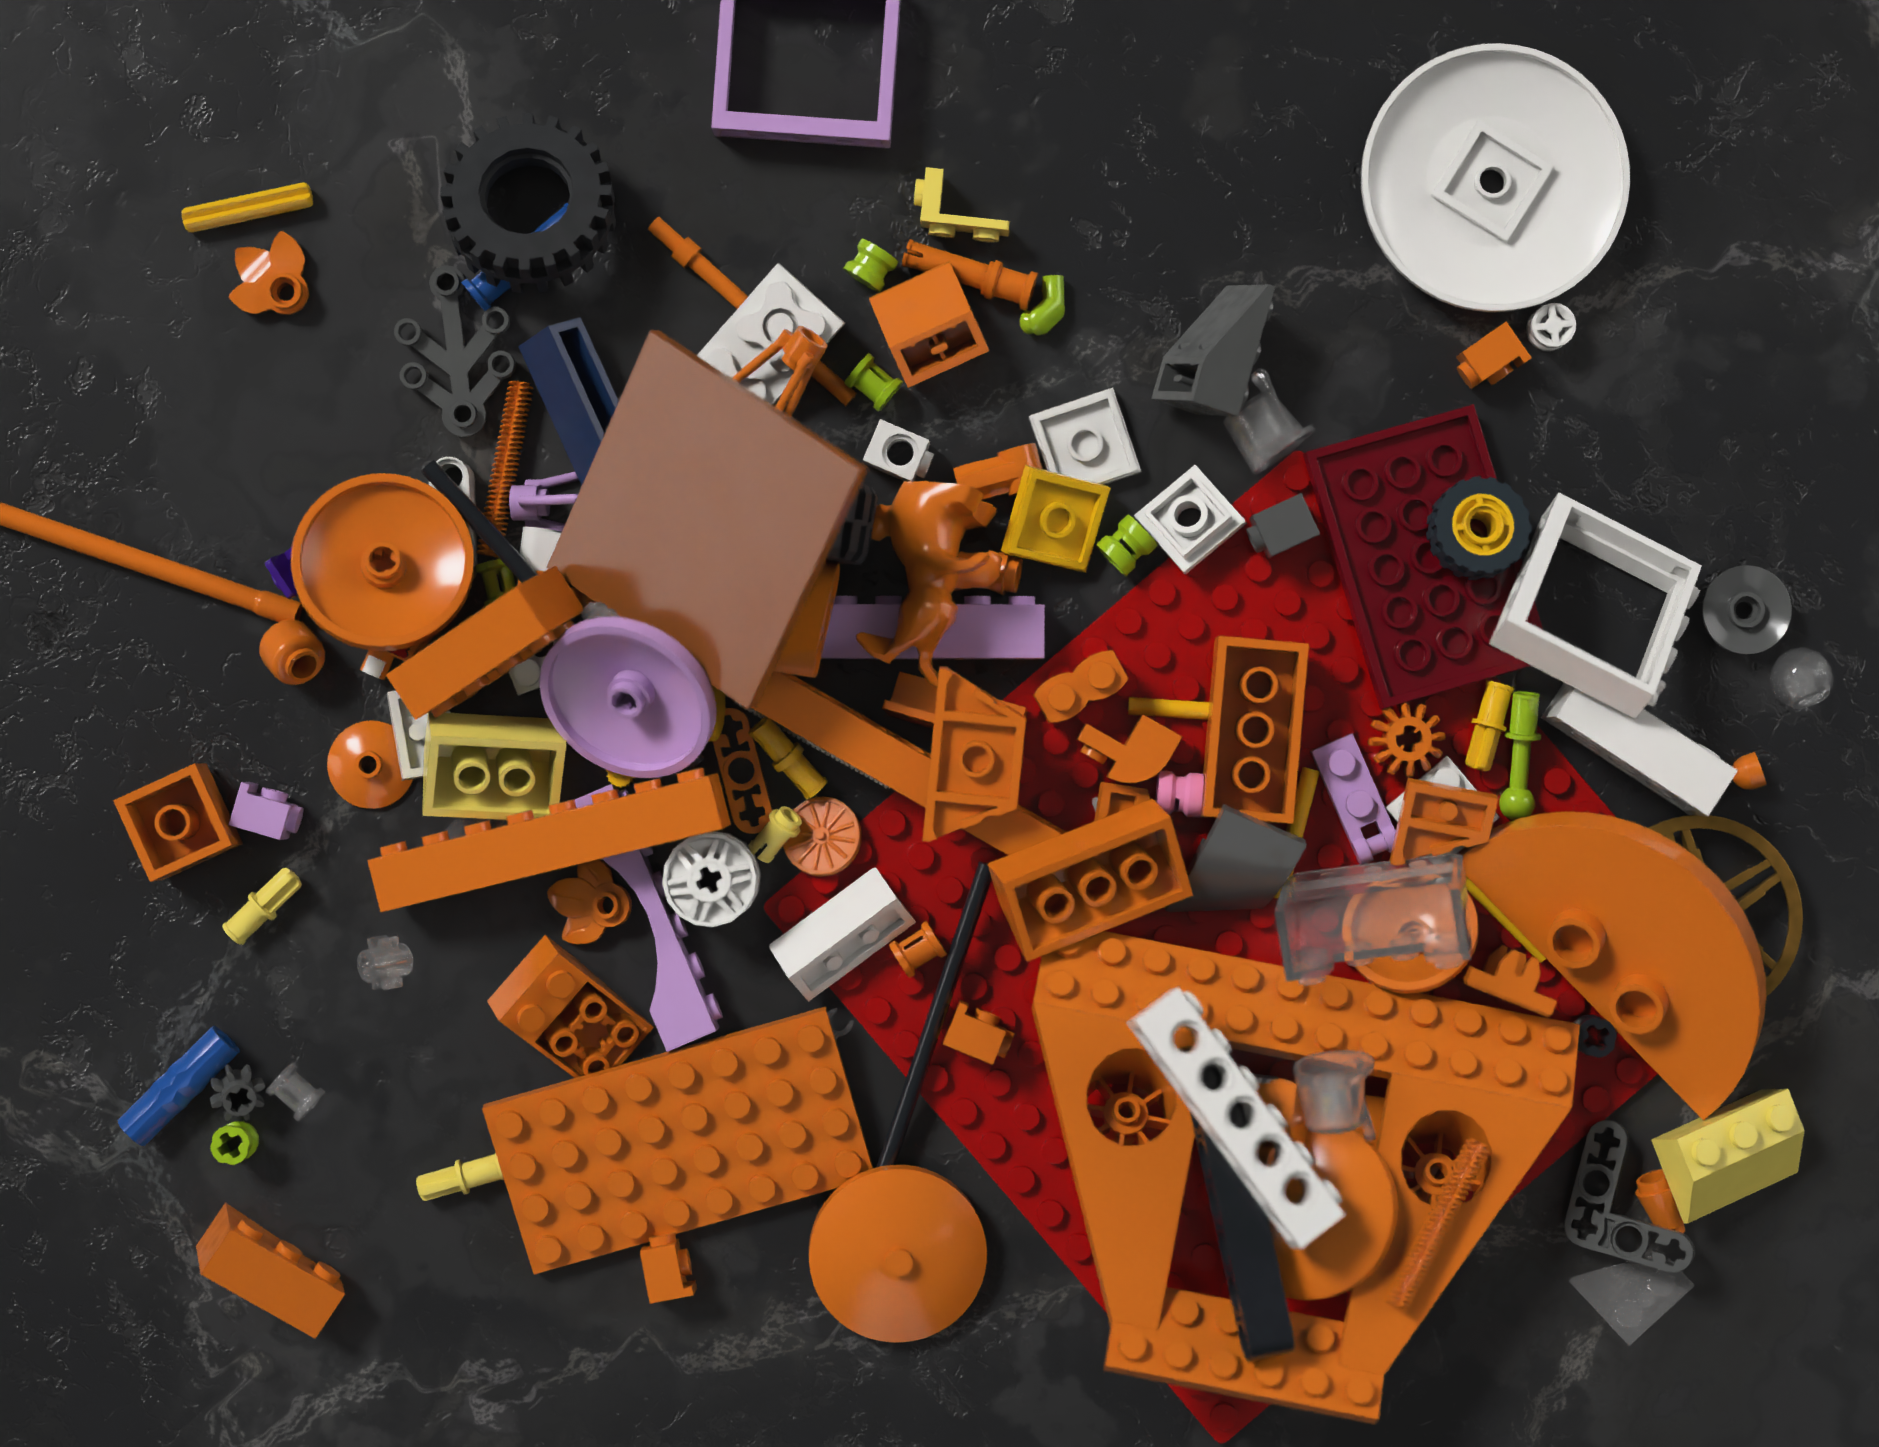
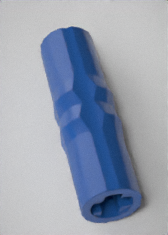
M212 1026L117 1120L120 1128L140 1146H145L180 1111L186 1108L195 1096L203 1091L211 1078H214L240 1052L237 1045L221 1029Z

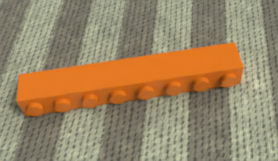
M702 767L678 773L677 783L662 786L660 778L634 784L636 793L619 797L617 789L591 795L592 804L576 807L575 799L549 805L550 814L534 818L533 811L528 810L506 816L508 824L492 828L490 820L464 826L465 835L449 838L447 830L421 837L422 846L408 849L406 841L379 847L381 856L367 861L380 912L728 827L731 825L719 775L714 773L705 776Z

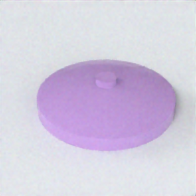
M598 617L577 623L557 639L542 664L540 694L543 706L552 725L575 751L606 770L636 778H657L671 775L686 768L700 755L714 730L716 701L713 689L704 670L692 654L674 638L643 622L621 617Z

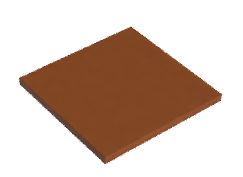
M650 331L546 568L550 569L556 565L566 582L614 616L643 622L671 636L692 654L712 685L746 709L756 708L868 468L661 331Z

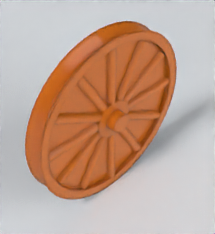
M815 797L799 804L794 811L802 820V824L799 826L800 833L797 837H790L783 845L788 859L799 870L813 876H830L844 870L855 859L861 846L862 831L856 814L845 803L831 797Z

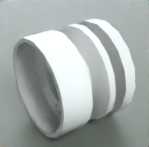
M712 831L688 837L673 849L664 865L662 885L667 902L678 916L694 925L715 927L732 922L751 907L759 893L761 872L756 855L751 853L744 841L730 833ZM705 867H708L710 872L719 871L721 873L722 879L716 882L718 890L715 892L710 886L702 888L699 880L705 876L703 871Z

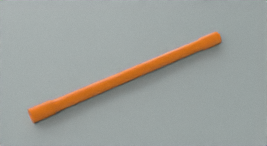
M0 502L1 526L233 604L276 622L290 619L299 621L303 605L299 601L288 599L270 591H260Z

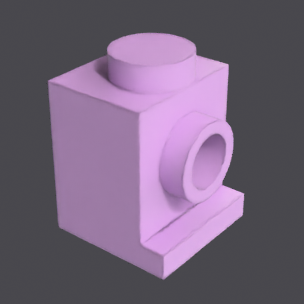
M241 782L229 821L230 826L278 840L289 839L291 832L296 833L303 817V808L286 802L287 793L262 787L259 794L256 793L259 784Z

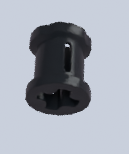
M1585 1014L1573 1022L1580 1024L1578 1051L1601 1058L1608 1055L1614 1049L1617 1033L1609 1021L1594 1014ZM1589 1026L1602 1030L1597 1035L1599 1043L1596 1046L1589 1042H1584L1589 1037L1586 1030Z

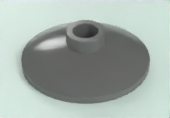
M1743 565L1722 572L1710 583L1702 601V619L1710 637L1722 648L1737 654H1755L1771 648L1784 636L1791 621L1792 604L1786 587L1776 575L1761 567ZM1740 602L1746 603L1750 608V614L1746 619H1741L1736 614V607Z

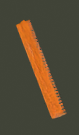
M521 381L508 382L511 386L507 387L509 392L506 393L508 397L505 398L507 403L504 404L506 408L503 409V412H505L502 415L504 419L501 420L503 425H500V428H502L499 431L501 436H498L500 441L496 443L499 445L496 447L498 452L494 454L497 457L493 459L496 463H493L492 466H495V468L491 470L494 474L490 475L493 479L489 481L492 484L488 486L491 490L487 491L490 495L486 496L489 501L485 502L488 506L484 507L488 512L483 513L503 536H506V534L501 531L507 530L503 525H508L503 520H509V517L505 516V514H510L506 510L510 509V507L506 504L509 503L510 487L514 485L511 482H516V479L512 478V476H517L513 471H518L514 465H519L515 460H520L516 455L521 454L517 449H522L518 444H523V441L519 440V438H524L520 433H525V430H522L521 427H526V425L522 424V422H527L523 417H528V414L524 413V411L530 410L525 407L526 405L530 406V403L526 402V400H531V398L527 397V395L533 394L528 391V389H533V387L529 386L531 383ZM482 539L478 540L481 544L477 545V547L481 550H477L476 553L499 558Z
M1468 1137V1140H1465L1466 1144L1462 1146L1465 1150H1460L1462 1155L1457 1156L1459 1160H1455L1456 1165L1452 1166L1454 1170L1449 1172L1451 1175L1447 1176V1181H1444L1447 1186L1441 1187L1444 1191H1439L1441 1196H1437L1438 1201H1434L1436 1206H1432L1431 1209L1433 1211L1428 1212L1429 1217L1426 1216L1429 1222H1423L1426 1227H1421L1423 1232H1418L1420 1237L1415 1238L1418 1242H1413L1415 1247H1411L1410 1250L1412 1252H1408L1409 1257H1405L1408 1263H1402L1405 1268L1399 1269L1402 1273H1397L1399 1278L1394 1279L1397 1283H1392L1395 1289L1390 1288L1389 1291L1392 1294L1387 1293L1386 1295L1389 1299H1384V1301L1405 1312H1408L1405 1307L1410 1308L1408 1302H1413L1411 1297H1416L1413 1292L1419 1291L1415 1286L1421 1287L1418 1281L1423 1282L1424 1280L1421 1276L1426 1277L1423 1271H1429L1426 1266H1431L1429 1261H1434L1432 1256H1437L1434 1250H1440L1436 1245L1442 1246L1439 1240L1444 1241L1445 1239L1442 1235L1447 1236L1444 1230H1450L1447 1224H1453L1449 1219L1455 1220L1452 1214L1458 1215L1455 1209H1461L1457 1204L1463 1205L1460 1199H1466L1463 1195L1468 1194L1465 1188L1471 1189L1468 1183H1474L1470 1178L1476 1179L1473 1173L1479 1174L1476 1168H1482L1478 1163L1484 1164L1481 1158H1487L1483 1153H1489L1486 1147H1490Z

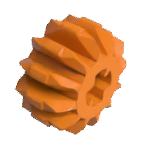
M1405 702L1398 706L1399 718L1392 708L1382 709L1383 716L1389 723L1385 724L1378 720L1372 721L1371 727L1383 733L1382 737L1369 738L1368 745H1382L1384 750L1378 752L1373 757L1376 763L1383 762L1388 757H1391L1387 766L1388 773L1395 774L1403 761L1405 776L1413 777L1415 773L1414 761H1416L1420 769L1427 772L1431 769V765L1425 755L1428 754L1435 758H1441L1443 752L1431 746L1432 741H1442L1446 737L1444 732L1431 733L1430 728L1437 725L1440 721L1437 715L1422 721L1426 712V706L1418 704L1411 716L1409 703ZM1405 726L1410 727L1409 733H1416L1417 743L1410 744L1408 752L1403 751L1405 745H1397L1396 736L1404 733Z

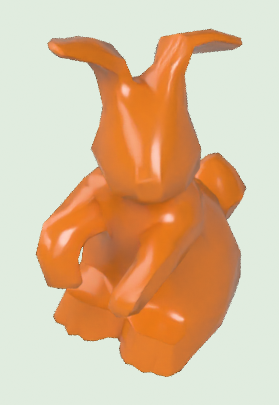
M904 481L892 505H876L871 539L881 541L886 536L891 537L892 547L906 569L909 592L899 607L898 624L894 638L891 639L860 632L856 634V641L870 656L887 664L901 652L915 646L919 658V671L931 685L937 688L939 674L932 667L933 652L944 633L956 621L958 606L953 601L951 593L972 587L989 588L1000 576L1002 558L997 552L991 550L987 553L979 552L967 559H959L957 557L960 542L966 530L979 527L986 528L996 515L997 508L990 503L981 501L984 495L981 491L969 485L930 481Z

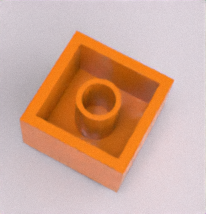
M194 763L113 800L150 882L167 879L243 844L236 827L229 825L231 816L207 763Z

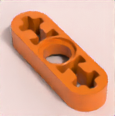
M725 708V716L731 715L733 721H741L743 724V729L736 732L738 744L742 745L748 741L750 751H736L724 757L722 748H731L728 735L721 734L717 741H713L731 815L735 825L741 831L749 834L759 833L770 821L769 814L773 808L755 740L748 734L752 728L747 715L741 710ZM741 757L750 760L754 766V776L745 784L734 782L729 775L730 764L735 759ZM759 784L761 794H752V798L756 807L763 806L765 815L759 817L758 826H752L750 820L742 821L740 817V812L747 810L745 797L743 796L735 800L733 791L749 790Z

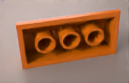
M1154 799L987 864L999 903L1027 962L1193 896L1171 817Z

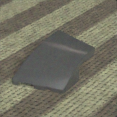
M1223 804L1207 838H1202L1186 870L1193 896L1164 908L1169 912L1263 909L1274 898L1290 876L1307 846L1306 841L1303 838Z

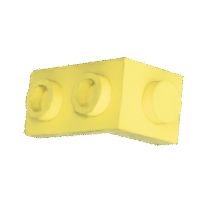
M926 167L925 180L916 179L913 206H922L920 226L922 228H929V235L951 238L955 237V231L973 233L972 239L983 242H999V236H1008L1010 221L940 214L944 169Z

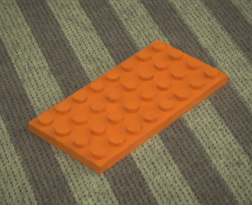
M826 1006L489 1102L482 1107L534 1275L647 1243L651 1236L675 1232V1234L836 1189L857 1174L874 1168Z

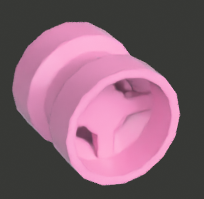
M1161 770L1157 776L1155 801L1168 815L1173 811L1183 812L1186 817L1200 818L1203 802L1204 774L1189 773L1182 777L1176 776L1172 771Z

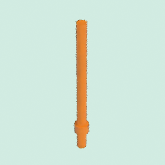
M657 217L651 223L648 231L673 252L671 257L684 269L689 266L736 309L747 299L748 295L700 253L702 248L691 238L687 237L684 239L660 217ZM819 360L811 376L844 406H847L857 393L852 388L846 386L840 377Z

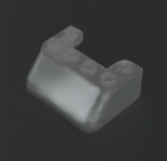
M1453 853L1437 856L1430 855L1405 860L1406 864L1398 866L1391 865L1390 861L1305 871L1288 877L1282 886L1275 908L1286 981L1298 980L1301 985L1318 984L1325 981V975L1333 971L1335 962L1347 961V964L1350 966H1360L1373 962L1375 957L1392 956L1393 960H1409L1419 956V952H1424L1426 961L1434 962L1437 968L1442 969L1457 967L1463 963V960H1469L1472 947V931L1463 856Z

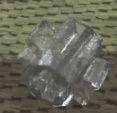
M387 935L368 938L369 949L362 950L357 958V968L360 977L365 982L371 983L373 990L383 988L386 991L403 987L401 976L409 975L413 969V956L409 947L405 943H399L398 936L387 937Z

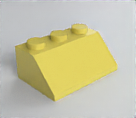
M429 712L424 746L423 816L507 820L506 816L528 810L533 811L534 818L550 814L548 806L560 802L566 740L557 732L549 718L444 713L435 718Z
M1765 1089L1715 1110L1704 1121L1701 1118L1695 1119L1653 1138L1651 1141L1682 1221L1688 1224L1798 1173L1805 1130L1789 1089Z

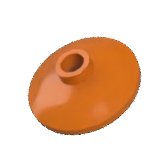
M363 721L353 724L337 736L330 748L327 770L331 784L344 800L357 807L377 809L389 806L405 795L414 780L402 781L393 727L388 723ZM367 756L373 757L377 764L376 769L372 773H366L361 766L362 760Z

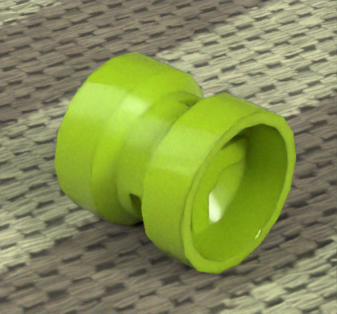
M1129 514L1118 523V530L1112 536L1106 535L1096 544L1100 552L1125 577L1136 567V560L1140 556L1149 555L1158 546L1150 534ZM1119 540H1121V542L1132 552L1131 554H1130V553L1127 551V549L1119 542Z

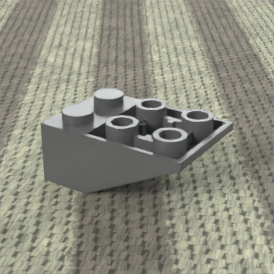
M1270 284L1227 285L1163 356L1151 399L1196 415L1238 417L1240 409L1245 405L1248 398L1249 388L1247 385L1252 367L1260 356V339L1265 322L1268 321L1272 314V297L1275 286Z

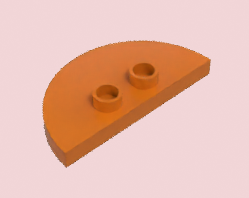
M1553 812L1519 818L1491 829L1489 842L1464 847L1454 860V864L1604 1019L1614 1026L1615 1030L1703 1121L1721 1106L1742 1078L1758 1042L1765 1015L1766 978L1762 955L1754 931L1732 893L1714 872L1682 846L1656 831L1634 822L1588 812Z

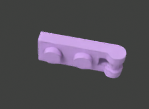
M1353 733L1310 751L1360 865L1362 866L1374 861L1373 856L1385 850L1391 853L1396 830L1388 816ZM1375 822L1380 834L1365 840L1360 828Z

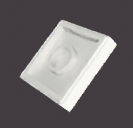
M1113 387L1029 416L1047 471L1103 485L1141 473Z

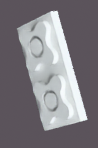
M777 263L697 356L732 378L773 344L784 329L794 333L798 326H804L814 331L828 344L844 326L845 322L786 268ZM783 348L739 383L771 405H774L780 398L794 373V370L789 368L782 360L785 354Z

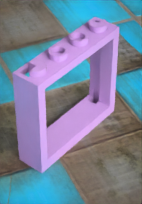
M736 0L720 1L711 125L714 136L890 148L901 0H886L877 122L728 111Z

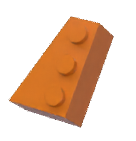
M226 1202L196 1245L201 1275L315 1339L345 1295L342 1281L339 1279L341 1275L333 1267L321 1261L315 1263L303 1255L296 1246L279 1239Z

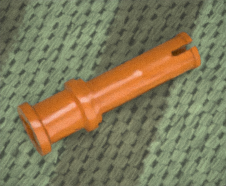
M909 239L906 246L908 251L907 253L904 252L902 267L926 272L950 261L961 284L980 289V294L984 295L986 299L991 300L993 297L1005 299L1019 304L1021 310L1027 311L1035 290L1038 273L1031 271L1029 274H1024L1003 267V262L995 260V262L990 261L988 265Z

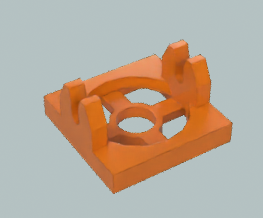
M1501 944L1488 955L1482 970L1466 965L1455 976L1456 980L1546 1017L1552 1016L1557 1003L1556 1000L1534 992L1540 978L1539 959L1531 957L1526 963V954L1514 949L1507 954V947Z

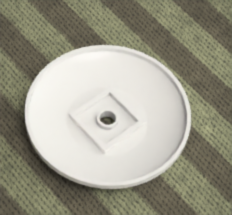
M1495 43L1467 46L1440 55L1416 69L1398 85L1381 107L1371 126L1362 156L1361 194L1364 211L1373 236L1386 258L1402 276L1424 293L1439 301L1472 311L1509 312L1526 309L1547 302L1571 289L1596 267L1610 249L1624 219L1629 198L1630 164L1627 146L1616 116L1605 98L1590 81L1567 63L1542 51L1520 45ZM1486 170L1499 172L1504 180L1503 189L1498 193L1486 192L1480 184L1482 172Z

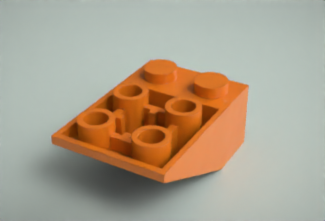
M547 935L542 937L487 1000L499 1022L574 1078L621 1065L654 1028L650 1022L578 959Z

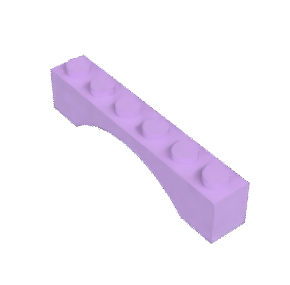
M610 784L575 799L576 807L592 804L591 795L613 789L618 790L619 797L629 795L626 788L619 791L618 787ZM647 847L601 859L620 873L635 891L648 915L655 937L658 963L656 988L649 1011L668 1052L717 1031L720 1028L717 1020L723 1018L714 994H705L699 980L705 977L704 969L696 952L688 954L682 938L688 936L683 919L676 912L671 914L662 885L663 873L661 870L654 873L647 857L653 854L652 847Z

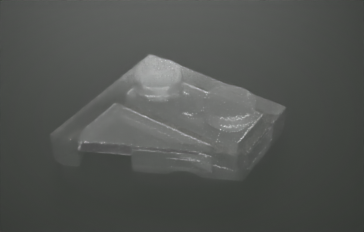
M1652 1255L1645 1256L1646 1258L1653 1259ZM1668 1257L1667 1262L1670 1264H1674L1673 1261ZM1632 1261L1573 1276L1569 1280V1283L1628 1346L1637 1340L1695 1286L1682 1271L1676 1273L1666 1272Z

